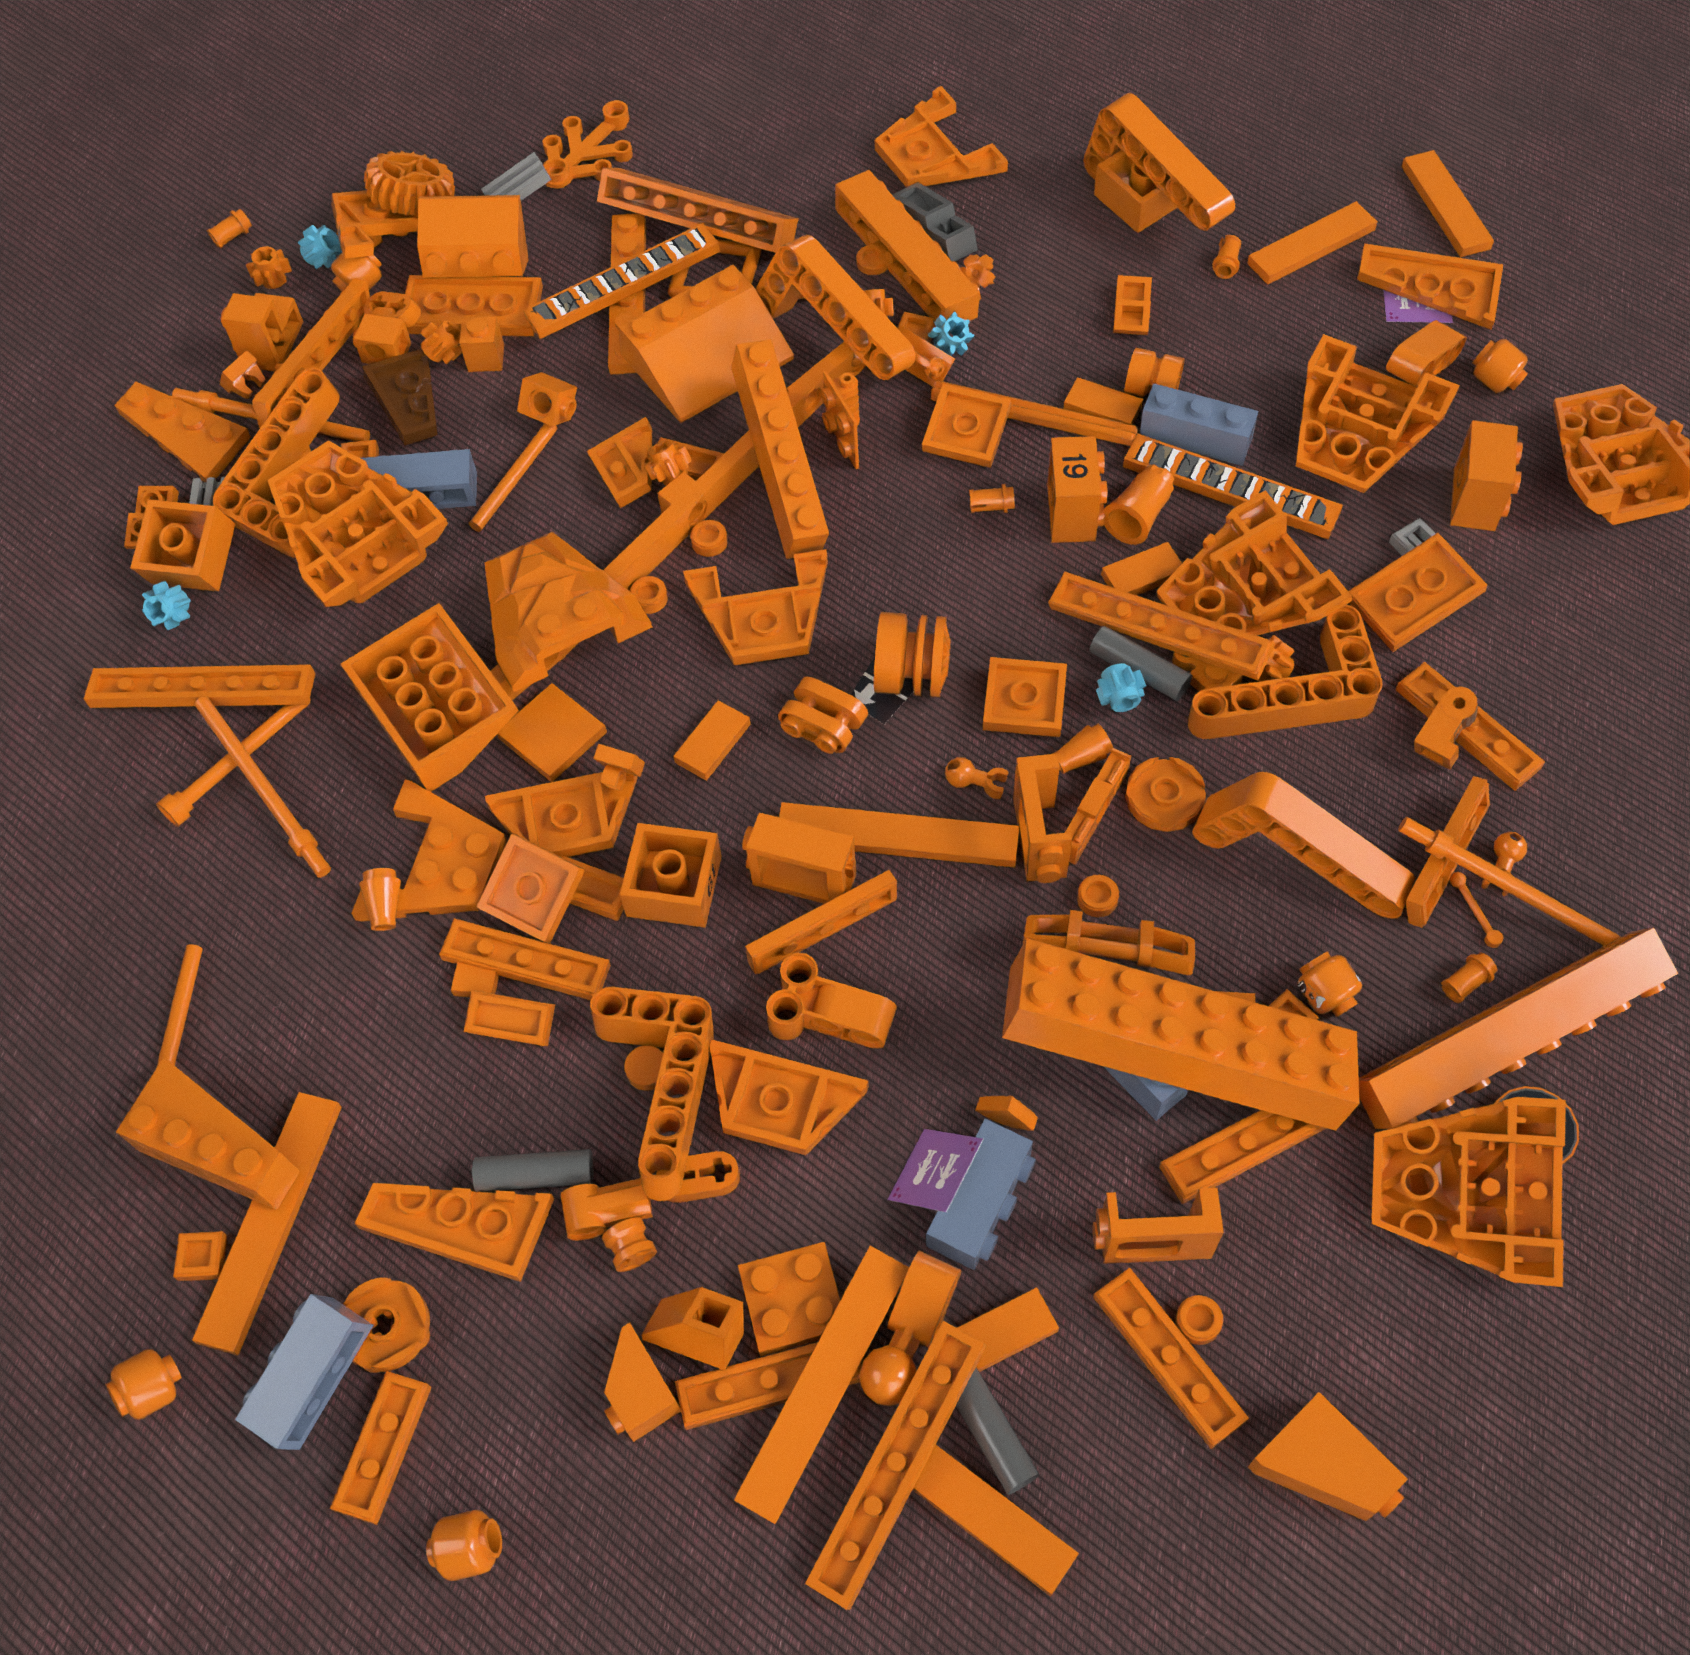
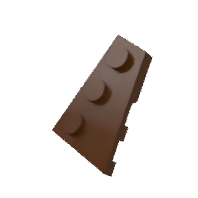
M422 349L362 366L363 377L404 446L438 435L429 360Z

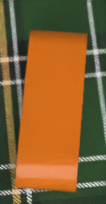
M1434 320L1398 345L1388 360L1386 370L1417 388L1425 372L1435 376L1455 361L1462 351L1467 337Z

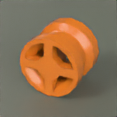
M634 1217L621 1221L609 1228L602 1236L606 1248L611 1249L615 1255L612 1262L617 1272L635 1269L651 1260L657 1253L653 1241L647 1240L644 1235L646 1227L642 1218Z

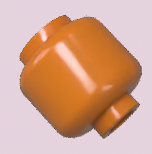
M341 253L331 264V270L336 276L332 282L338 289L343 291L354 278L367 280L370 291L382 277L379 269L382 264L375 255L345 259Z
M1500 339L1496 343L1490 340L1472 362L1476 366L1473 375L1495 393H1500L1507 387L1514 391L1528 374L1523 370L1527 364L1528 357L1506 339Z
M145 1349L115 1365L111 1371L112 1381L106 1383L105 1386L121 1417L129 1414L132 1418L141 1420L175 1400L176 1388L174 1383L182 1379L170 1354L161 1359L159 1354L153 1349Z
M472 1510L443 1517L436 1523L431 1538L427 1541L426 1555L428 1562L433 1568H436L440 1576L448 1581L485 1574L491 1570L496 1558L501 1554L502 1535L497 1522L492 1518L490 1519L481 1510Z

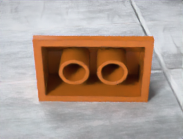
M520 195L419 197L417 247L423 278L523 276L529 258Z

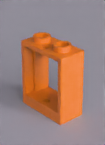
M763 813L758 814L754 827L748 826L745 831L742 849L747 851L746 868L750 869L752 885L823 904L852 889L856 877L854 836Z

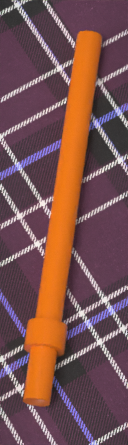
M175 388L172 392V397L210 413L219 411L257 420L252 404L220 398L217 393L205 390L193 392ZM328 421L325 422L318 434L353 442L370 439L369 430Z
M207 696L199 698L195 702V707L290 838L288 844L298 857H303L318 878L326 876L331 871V867L316 848L318 845L316 839L308 829H303L210 699Z
M1405 817L1401 822L1398 831L1426 846V852L1439 859L1446 857L1595 942L1605 946L1621 937L1453 843L1454 838L1437 829L1434 832L1409 817Z

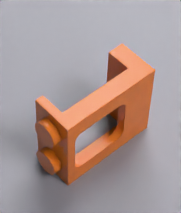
M1057 754L1016 758L1013 800L1017 825L1019 826V837L1027 882L1052 883L1060 878H1067L1072 845L1071 832L1046 835L1042 809L1055 807L1060 769Z
M1218 1187L1199 1188L1188 1216L1119 1219L1116 1192L1106 1193L1103 1208L1096 1209V1222H1093L1095 1250L1102 1249L1104 1264L1211 1259L1224 1233Z

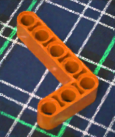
M1127 93L1101 109L1083 160L1084 167L1090 177L1096 180L1097 165L1122 150L1198 229L1202 231L1209 230L1234 212L1235 201L1229 190L1137 96Z
M804 235L781 246L777 250L755 288L773 319L790 311L802 294L879 379L889 380L914 364L915 351L912 344L817 239L810 235Z
M307 368L295 378L213 495V505L236 523V528L292 558L296 557L290 546L277 506L270 502L273 495L267 480L300 459L339 403L340 395L326 375L317 368Z
M1346 604L1325 618L1320 634V644L1329 672L1201 690L1195 694L1192 700L1188 717L1190 732L1201 739H1214L1358 719L1371 714L1383 684L1359 611L1353 606ZM1203 713H1209V714H1212L1213 716H1207V715H1205V714H1203Z
M1257 772L1207 798L1192 830L1193 836L1200 843L1219 849L1260 832L1373 913L1391 919L1401 916L1406 899L1415 882L1414 875L1281 778L1268 772Z
M605 987L594 993L590 1000V1009L597 1036L608 1042L664 1048L638 1158V1167L644 1193L650 1199L666 1201L679 1193L683 1182L710 1058L709 1044L711 1039H714L711 1007L705 999L697 996ZM683 1058H692L688 1061H681ZM676 1094H683V1095H684V1096L679 1097V1098H672V1097H671V1096L676 1095ZM668 1131L676 1132L671 1136L662 1135L663 1133ZM658 1170L668 1171L663 1175H653Z

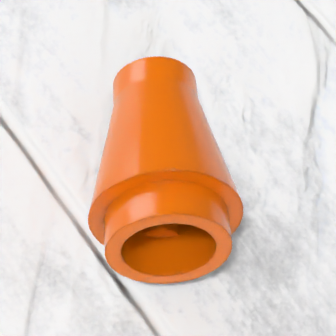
M1097 723L1092 727L1086 725L1064 746L1052 754L1058 755L1059 770L1062 774H1065L1070 770L1107 759V754L1111 752L1113 745L1103 727Z
M375 868L363 872V881L359 883L370 918L371 930L387 931L396 928V912L401 880L396 878V871L394 869Z

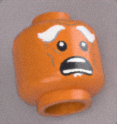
M1327 951L1299 969L1302 976L1298 979V988L1317 1014H1325L1332 1010L1334 1015L1338 1017L1358 1004L1354 996L1361 991L1362 982L1344 956L1334 955L1331 957Z

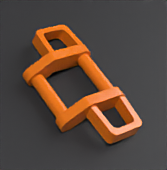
M1070 910L1069 915H1030L1026 919L1023 944L1026 938L1081 954L1135 961L1137 966L1153 967L1183 975L1193 974L1195 940L1189 936L1154 927V921L1141 920L1139 929L1082 921L1083 911ZM1034 933H1067V935L1052 936L1036 935ZM1153 945L1176 951L1183 955L1153 949Z

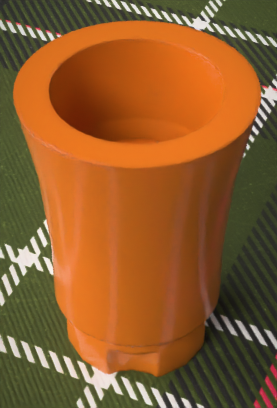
M1155 464L1148 465L1114 501L1104 508V526L1107 531L1123 543L1130 545L1143 543L1147 539L1155 519L1174 490L1173 481L1175 479L1166 468H1160Z

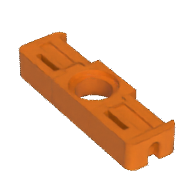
M1112 748L1098 776L1093 780L1075 816L1065 833L1071 832L1072 835L1069 862L1076 864L1128 773L1131 755Z

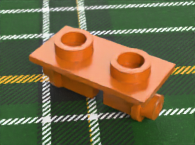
M900 325L898 330L912 344L915 351V362L906 371L932 387L935 381H943L955 358Z

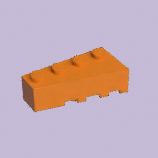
M163 1057L116 1131L118 1135L141 1153L278 1210L300 1172L281 1152L165 1057Z

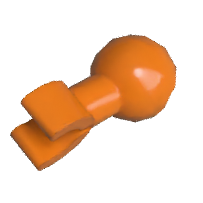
M964 757L952 759L945 767V777L950 785L956 788H964L970 784L984 787L985 793L989 797L1001 799L1004 788L994 785L992 781L1006 782L1008 770L1003 768H993L989 772L975 769L970 760Z
M1506 832L1496 838L1494 852L1498 859L1495 866L1512 875L1511 870L1514 863L1522 860L1527 853V843L1523 836L1516 832ZM1483 879L1481 887L1486 889L1490 882ZM1503 890L1502 895L1507 896L1509 893Z

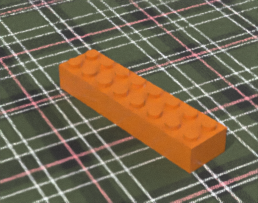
M1026 938L1010 967L1003 1039L1335 1131L1360 1104L1357 1031Z

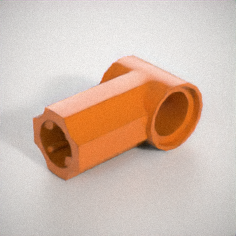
M641 1178L599 1187L595 1184L576 1185L565 1189L560 1195L567 1238L570 1240L578 1241L598 1237L604 1234L607 1228L629 1218L639 1217L643 1220L653 1217L651 1201L643 1191Z

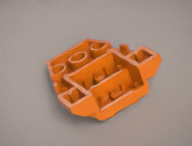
M1323 334L1308 362L1296 467L1365 493L1444 419L1460 385L1425 372L1416 388L1406 382L1353 363L1357 346Z
M1623 384L1555 398L1553 409L1568 481L1586 507L1596 514H1601L1612 525L1683 510L1690 504V439L1681 434L1684 425L1675 419L1670 422V425L1666 424L1655 416L1656 406Z
M329 440L267 480L280 518L285 526L290 546L296 557L301 577L325 607L343 605L349 600L355 603H363L422 563L427 556L425 548L438 540L448 524L447 519L425 494L416 489L412 492L397 484L396 478L387 473L381 475L368 468L366 461Z
M1266 490L1233 508L1226 516V523L1215 535L1210 533L1204 539L1203 548L1193 559L1187 558L1156 591L1157 597L1164 605L1256 636L1318 621L1352 601V595L1334 573L1329 569L1320 574L1288 535L1287 516Z
M550 532L484 562L496 661L513 692L548 677L544 663L545 658L602 631L609 629L617 643H620L652 628L651 621L634 594L594 565L554 532Z
M1514 1097L1475 1109L1471 1108L1459 1111V1113L1374 1133L1372 1224L1426 1247L1429 1246L1451 1255L1467 1264H1472L1492 1272L1513 1283L1563 1287L1564 1240L1561 1239L1563 1147L1565 1146L1566 1100Z

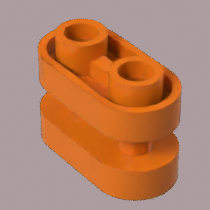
M804 677L794 690V696L798 701L788 700L778 714L781 728L788 735L795 738L803 737L815 743L820 750L833 754L834 752L842 753L845 751L853 739L849 729H859L868 716V710L854 696L818 679Z

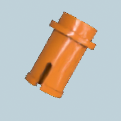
M241 209L236 212L231 210L229 217L207 230L208 235L218 248L221 249L241 233L245 235L249 233L248 229L252 227V224Z
M1226 235L1225 239L1223 237L1220 239L1218 256L1214 258L1212 268L1219 278L1229 279L1240 268L1238 255L1241 248V240L1237 236Z
M1002 484V488L969 490L971 513L1003 510L1004 513H1008V509H1015L1013 487H1006V484Z
M1485 953L1471 954L1466 958L1464 966L1448 979L1441 982L1443 985L1442 990L1452 1001L1461 1003L1465 997L1481 984H1489L1494 980L1497 966Z

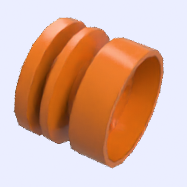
M880 613L874 665L875 693L900 695L905 678H912L915 696H921L923 679L931 680L930 697L940 698L942 687L948 677L951 639L947 629V617L937 616L935 633H927L928 617L927 615H921L917 631L909 632L906 614Z

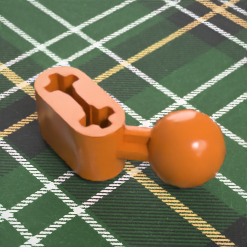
M920 1250L915 1255L908 1269L888 1321L887 1329L895 1332L889 1345L874 1349L862 1362L860 1368L861 1387L865 1394L879 1405L891 1407L900 1404L917 1371L913 1357L919 1345L927 1348L930 1347L943 1322L961 1275V1269Z

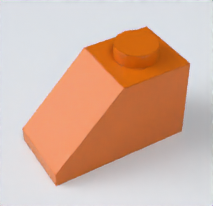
M631 1323L626 1324L620 1332L604 1391L611 1406L605 1409L604 1412L617 1435L626 1430L632 1441L635 1442L681 1412V1409Z

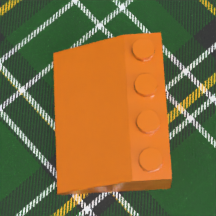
M734 265L725 268L618 327L622 357L680 423L738 391L731 370L737 344L772 339L780 367L794 359V353L754 286Z
M440 603L341 663L342 668L357 692L425 789L430 792L463 772L519 711Z

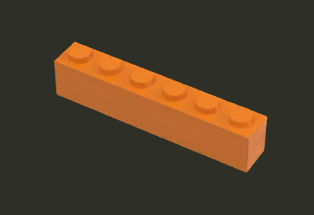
M602 168L597 202L690 229L704 223L712 235L774 253L781 246L794 240L799 218L622 168Z
M867 170L835 184V210L866 245L875 244L887 249L885 252L887 269L929 317L937 319L942 315L948 320L950 315L956 312L957 317L964 320L969 319L971 321L978 318L981 295L977 285L974 282H970L961 272L958 264L955 261H951L942 251L939 243L931 239L924 231L921 223L912 218L905 210L902 202L893 197L883 181L878 180L870 170ZM874 249L875 255L881 260L883 254L879 250Z
M772 339L737 344L731 370L786 559L794 558L793 554L823 550L829 536V531Z

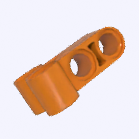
M793 953L783 960L780 968L782 990L773 993L766 1005L767 1023L769 1031L774 1037L780 1040H792L801 1035L804 1028L865 1047L883 1048L897 1010V1006L893 1001L875 993L819 977L816 961L806 953ZM800 973L807 975L809 979L802 983H795L790 980V977ZM783 1010H791L796 1014L789 1020H781L776 1017L777 1013Z

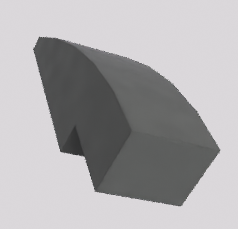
M919 182L892 194L896 200L902 202L905 210L912 218L921 223L924 231L931 239L939 243L942 251L951 261H957L978 250L974 226L955 215L953 202Z

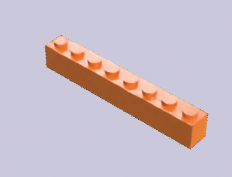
M1654 928L1629 932L1359 1077V1098L1375 1129H1391L1419 1122L1416 1116L1427 1110H1430L1431 1113H1436L1450 1107L1455 1103L1453 1096L1465 1090L1466 1093H1473L1485 1088L1491 1083L1489 1077L1499 1071L1502 1074H1507L1526 1065L1524 1059L1526 1056L1534 1052L1537 1055H1541L1562 1045L1561 1037L1569 1033L1575 1036L1593 1029L1597 1025L1594 1019L1604 1014L1610 1017L1626 1011L1631 1007L1629 1000L1638 995L1641 998H1645L1664 990L1666 987L1663 982L1677 975L1678 972Z

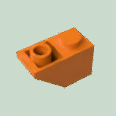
M703 1287L663 1298L641 1334L642 1340L725 1370L744 1335L743 1302Z

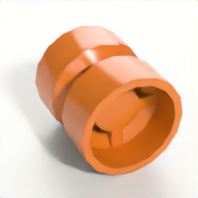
M1136 347L1129 364L1124 393L1144 397L1150 393L1153 384L1178 390L1185 358L1168 354L1157 358L1155 351Z

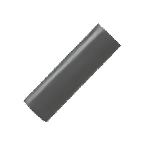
M1103 626L1097 632L1090 645L1089 652L1111 665L1126 664L1131 667L1132 672L1140 670L1148 686L1175 701H1179L1191 683L1193 677L1191 673L1106 626Z
M591 1149L475 1157L472 1166L473 1186L476 1192L593 1184L594 1163Z
M975 1368L956 1407L1007 1495H1010L1035 1480L1039 1473L978 1369Z

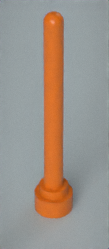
M284 705L246 737L241 744L251 755L308 705ZM227 753L182 793L179 791L173 795L168 793L156 803V806L171 823L179 827L191 817L189 812L194 809L192 804L238 765L230 754Z

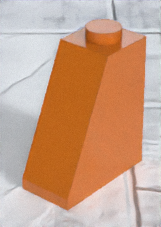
M1320 1392L1312 1398L1248 1466L1255 1475L1364 1521L1370 1519L1377 1512L1386 1518L1404 1499V1496L1398 1489L1408 1480Z

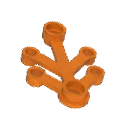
M619 100L606 103L602 110L604 121L582 142L580 136L583 133L581 119L577 116L566 117L562 124L564 134L568 137L570 153L564 159L560 157L563 152V145L559 136L548 135L543 139L544 152L548 156V160L543 166L551 178L545 184L546 186L560 189L570 184L573 179L594 176L596 180L600 181L602 168H612V164L609 160L599 158L614 156V159L618 162H627L633 157L631 143L627 140H618L613 144L597 146L612 131H621L626 128L630 119L626 103ZM599 159L593 164L578 165L581 161Z

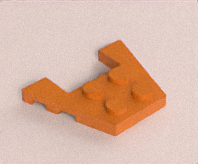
M942 86L937 87L932 92V98L927 102L923 100L914 107V113L908 118L904 119L901 117L874 140L875 151L906 188L917 182L924 186L1004 173L1008 170V160L993 143L969 154L962 155L934 122L956 113L955 100Z
M366 190L332 193L331 206L342 254L345 259L374 256V242L372 240L376 239L379 235L393 234L395 236H406L408 232L418 231V218L415 215L405 216L402 213L393 214L390 209L383 210L380 208V204L371 202V198L366 195Z
M826 549L793 554L798 586L721 597L716 566L683 571L686 586L733 665L809 654L828 564Z
M404 780L393 808L396 817L429 823L406 885L404 889L399 890L396 918H405L409 913L429 912L430 915L481 911L476 906L506 846L507 839L505 834L416 783ZM360 890L351 914L356 921H370Z

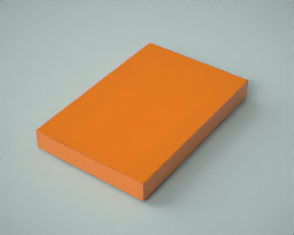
M1436 533L1349 590L1348 592L1352 595V601L1349 604L1359 611L1364 621L1394 652L1486 592L1487 584L1439 533Z

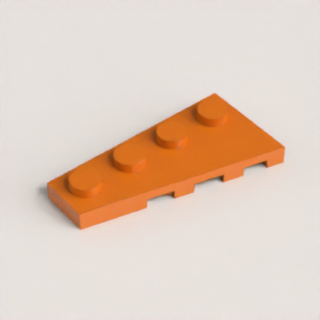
M136 381L115 404L118 413L144 435L153 438L159 447L167 453L173 454L184 467L199 475L203 482H207V478L214 477L216 480L251 438L246 427Z
M373 1183L355 1221V1225L361 1230L521 1282L554 1202V1197L548 1193L521 1195L516 1194L514 1191L496 1190V1193L472 1192L471 1189L466 1188L439 1190L430 1189L429 1186Z

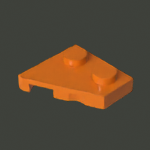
M646 417L587 451L620 508L652 490V480L644 464L649 462L647 458L649 456L648 451L652 447V427Z

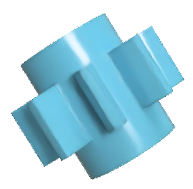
M314 225L310 226L302 232L304 238L298 241L303 259L307 263L314 265L316 269L322 265L326 268L331 267L332 262L337 258L336 256L342 253L338 235L333 230L326 228L325 225L318 229Z
M953 312L948 320L940 315L934 322L936 327L928 333L929 337L934 338V345L950 356L954 354L955 350L962 356L968 350L966 343H969L974 338V334L969 333V319L964 320L957 317L956 312Z
M163 581L153 585L152 590L142 594L146 599L142 612L152 622L153 626L164 622L165 628L170 630L179 626L181 621L190 618L187 610L191 600L181 590L180 585L169 588L167 582Z
M1115 664L1106 668L1101 674L1102 679L1097 680L1099 688L1096 689L1101 705L1104 706L1110 703L1111 709L1116 712H1125L1135 708L1141 702L1140 697L1145 695L1142 688L1146 687V683L1141 671L1132 672L1131 667L1126 664Z

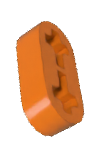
M385 291L373 294L366 301L363 309L365 314L404 319L406 328L414 325L421 315L420 307L409 295Z
M724 1151L688 1156L683 1178H695L683 1180L679 1193L668 1201L681 1203L724 1196L736 1189L740 1181V1171L736 1159ZM723 1165L725 1171H732L725 1174V1181L716 1182L714 1176L701 1177L715 1173V1166ZM658 1170L656 1175H663L668 1171Z

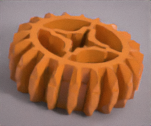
M402 150L400 153L388 151L387 154L379 153L377 157L370 158L364 173L366 195L371 198V202L380 204V208L383 210H392L393 214L415 215L418 218L419 197L454 196L455 193L453 172L448 170L445 164L439 163L436 158L430 159L427 158L426 154L418 155L414 151L412 153H405Z

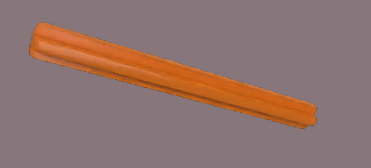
M939 380L935 381L931 391V399L937 402L943 383L1011 399L1009 419L1083 436H1096V439L1126 446L1132 445L1138 432L1136 425Z

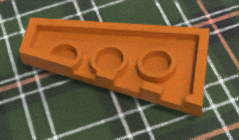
M1364 243L1357 280L1492 330L1496 317L1503 264Z

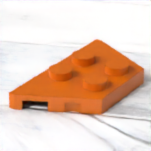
M602 772L486 795L485 801L489 810L510 835H518L560 857L561 855L571 857L614 847L638 777L627 773L622 791L606 787V784L600 783Z
M712 1039L709 1044L722 1129L728 1135L807 1155L857 1104L869 1088L868 1080Z

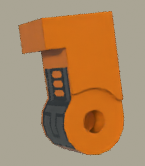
M1454 687L1443 695L1414 740V751L1449 770L1452 768L1459 753V746L1455 745L1454 742L1461 731L1470 727L1477 717L1478 704L1474 692L1465 687Z

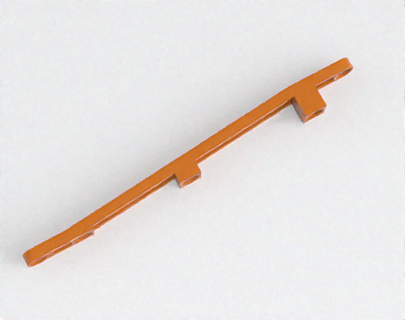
M845 342L786 388L798 428L823 404L820 389L824 388V371H827L833 380L840 377L843 373H851L855 377L866 367L863 361ZM746 432L698 480L695 481L683 472L659 491L658 499L661 515L603 571L628 591L637 579L648 576L690 534L692 528L697 523L704 521L759 467L750 432ZM577 644L545 658L544 663L547 671L562 660ZM498 665L490 670L511 700H514L529 687L527 686L513 692Z

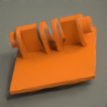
M824 371V388L820 389L821 398L826 412L822 413L823 423L829 433L834 432L837 437V445L841 455L844 458L849 457L855 469H859L857 426L860 423L858 380L851 373H843L840 377L832 380L827 371Z

